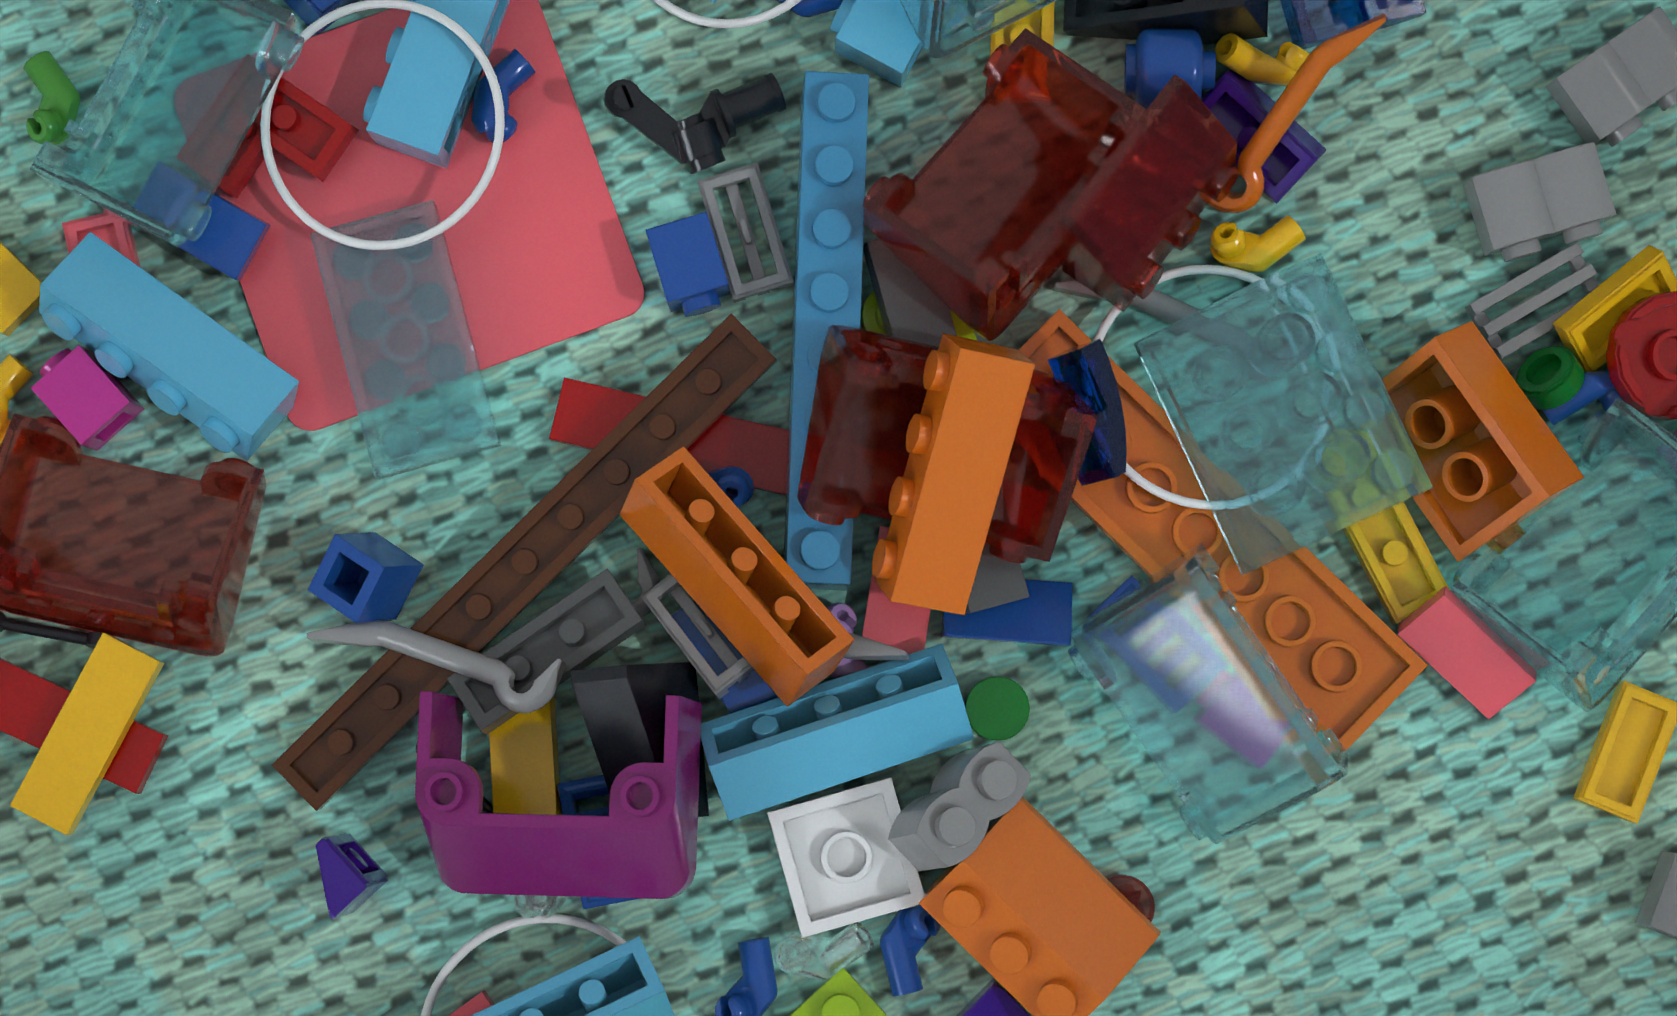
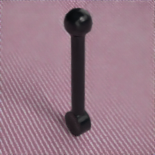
M0 611V632L7 630L86 645L93 649L102 635L99 632L86 633L6 618L5 614Z

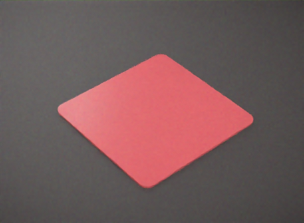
M510 0L488 58L492 67H495L513 49H516L536 72L509 96L508 113L517 121V129L507 141L503 142L495 173L478 202L463 218L443 233L425 242L400 249L367 250L350 247L319 234L293 213L275 188L265 159L237 199L203 177L207 188L271 225L242 279L239 281L266 357L299 381L294 407L287 414L290 421L298 428L306 431L320 430L629 317L641 307L645 295L642 280L538 0ZM391 8L310 37L294 54L281 76L359 130L324 182L272 147L279 174L297 203L311 217L324 226L350 237L375 241L396 240L422 233L436 226L454 213L471 195L479 183L491 155L493 143L487 139L485 133H478L472 122L473 100L446 169L376 144L366 131L368 122L363 121V112L367 98L375 85L383 86L391 65L385 61L390 38L397 27L405 29L411 11ZM288 46L255 57V59L271 70H274ZM247 61L194 79L182 88L178 96V109L190 143Z

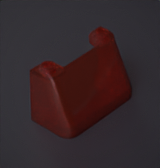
M1026 28L1010 46L1005 43L1001 44L991 54L983 70V75L988 78L985 88V99L912 179L905 173H897L890 179L883 176L872 185L863 201L866 226L967 327L987 341H993L1007 329L1128 189L1136 177L1143 160L1149 115L1147 109Z
M832 325L828 327L820 354L797 492V499L809 517L825 524L842 525L845 518L860 516L862 506L889 512V496L892 485L898 476H904L910 454L906 450L908 426L914 414H921L927 392L923 385L925 364L931 351L938 350L939 347L849 326ZM1034 369L986 537V542L990 544L989 552L997 558L1012 563H1025L1027 557L1050 562L1098 416L1067 382Z
M14 414L0 445V610L92 632L107 633L114 637L194 655L209 657L222 654L233 627L266 490L264 469L255 468L250 463L241 459L226 458L207 465L201 481L83 455L81 444L58 419L48 416H41L36 419Z

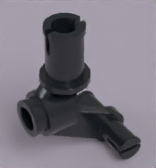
M768 73L763 78L721 93L719 89L710 91L699 113L678 122L641 92L639 87L630 80H616L607 87L603 98L604 105L610 114L623 118L679 163H686L690 174L726 161L721 149L726 146L730 138L736 136L737 128L777 111L786 110L782 90L773 73Z

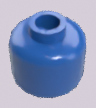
M1147 28L1139 33L1136 38V44H1126L1124 91L1125 95H1134L1135 102L1141 110L1192 111L1200 103L1202 89H1214L1215 51H1203L1202 39L1194 29Z

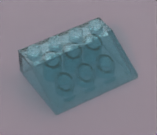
M1322 253L1262 278L1134 344L1200 488L1211 505V511L1241 575L1408 502L1433 488Z

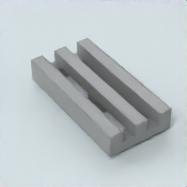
M758 163L697 180L733 302L743 301L747 297L757 294L758 296L777 288L782 287L783 289L793 286L794 281ZM747 180L750 181L777 270V274L767 277L763 270L737 184ZM724 187L727 191L753 281L743 284L739 277L714 194V190Z
M1578 242L1465 307L1472 321L1500 360L1554 329L1552 323L1584 297L1503 343L1498 335V331L1581 284L1587 295L1599 286L1594 277L1597 275V272L1591 263L1586 264L1581 255L1584 251ZM1568 262L1574 272L1573 274L1494 320H1489L1485 313L1486 309Z
M671 573L640 596L718 699L725 696L729 692L728 688L737 681L741 683L750 676L748 673L754 668L744 657L737 660ZM669 593L728 668L719 676L716 675L660 600Z

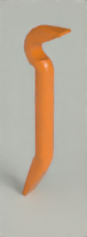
M1385 13L1329 38L1313 49L1240 153L1237 173L1245 179L1247 184L1243 191L1233 193L1226 188L1195 185L1191 194L1223 213H1240L1248 211L1255 206L1262 197L1264 190V175L1261 169L1263 164L1330 68L1346 58L1387 20Z

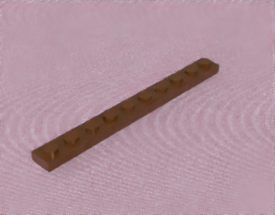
M731 313L410 629L481 653L620 516L619 514L637 477L683 446L688 449L777 362V359ZM389 649L272 766L316 811L322 809L419 714L420 691L440 693L449 684L447 678L455 672Z

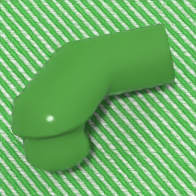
M43 51L31 57L23 67L43 95L39 109L34 111V118L27 119L26 127L33 141L53 146L59 145L71 136L81 100L79 92L49 51Z

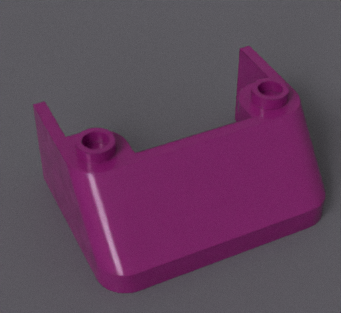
M420 691L415 798L437 871L442 881L454 891L471 894L669 899L683 893L692 883L696 872L702 703L682 696L666 695L664 763L643 762L624 768L616 776L611 786L609 816L482 813L483 784L481 778L471 765L461 761L462 701L460 698L433 691Z

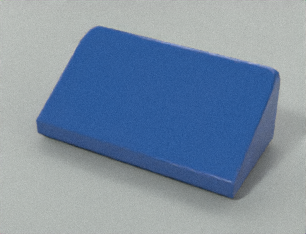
M1025 579L1030 596L1028 598L966 615L943 611L941 637L1071 646L1073 583Z

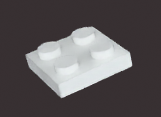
M891 777L767 812L802 938L920 905L919 902L924 896V891L918 870L888 840L890 829L901 812Z

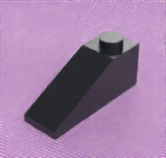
M1064 0L1063 31L1068 36L1136 40L1139 33L1147 28H1190L1199 33L1202 43L1205 45L1216 44L1224 35L1229 33L1236 34L1244 40L1267 37L1268 0Z

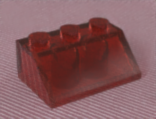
M1173 75L1058 221L1062 271L1123 312L1136 296L1145 299L1153 291L1164 272V267L1161 266L1162 262L1174 247L1182 251L1191 242L1202 222V219L1198 217L1211 199L1216 202L1222 201L1235 184L1239 175V170L1236 169V140L1187 82L1177 75Z

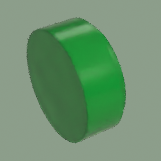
M1550 346L1536 351L1523 362L1517 372L1516 383L1534 408L1548 410L1559 407L1572 399L1580 390L1584 382L1585 373L1582 365L1568 348Z
M989 677L978 682L970 690L965 701V709L971 728L979 736L988 740H1006L1017 735L1024 728L1029 717L1030 705L1025 691L1018 683L1006 677Z

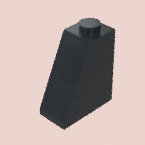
M691 662L631 664L571 671L572 686L609 794L614 779L627 766L643 762L664 763L666 695L682 696L699 702L697 673ZM702 741L700 742L698 817L709 816Z

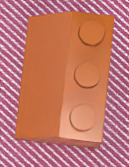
M1473 321L1435 336L1348 406L1359 423L1365 427L1373 443L1457 562L1465 559L1528 518L1584 478L1581 471Z
M1023 796L1010 811L997 818L988 827L977 849L962 862L948 867L933 882L919 902L1032 1016L1090 1015L1110 995L1161 933Z

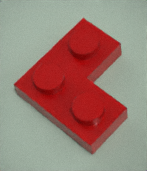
M252 56L249 57L179 159L236 199L264 160L260 130L261 110L265 91L273 70ZM281 77L271 109V145L284 156L324 182L359 130Z

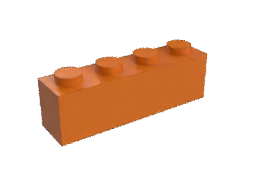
M943 333L938 350H932L927 358L923 373V385L927 389L921 414H914L909 423L906 434V450L910 453L904 476H898L891 488L889 513L893 516L887 538L878 541L872 559V574L875 577V582L891 602L965 615L1035 364L1017 349Z
M684 446L634 480L619 515L787 707L835 671L855 639Z

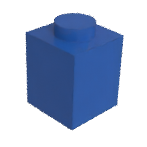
M707 211L646 229L647 238L670 311L683 309L684 315L690 317L719 308L721 306L719 297L729 295L731 292Z
M376 532L335 534L307 590L355 623L395 620L424 564Z

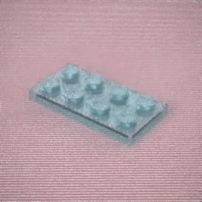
M433 200L330 227V229L354 238L384 241L406 238L422 233L439 224L441 220L436 203ZM318 232L310 233L375 478L380 480L502 446L444 232L425 242L393 250H367L350 247L335 242Z

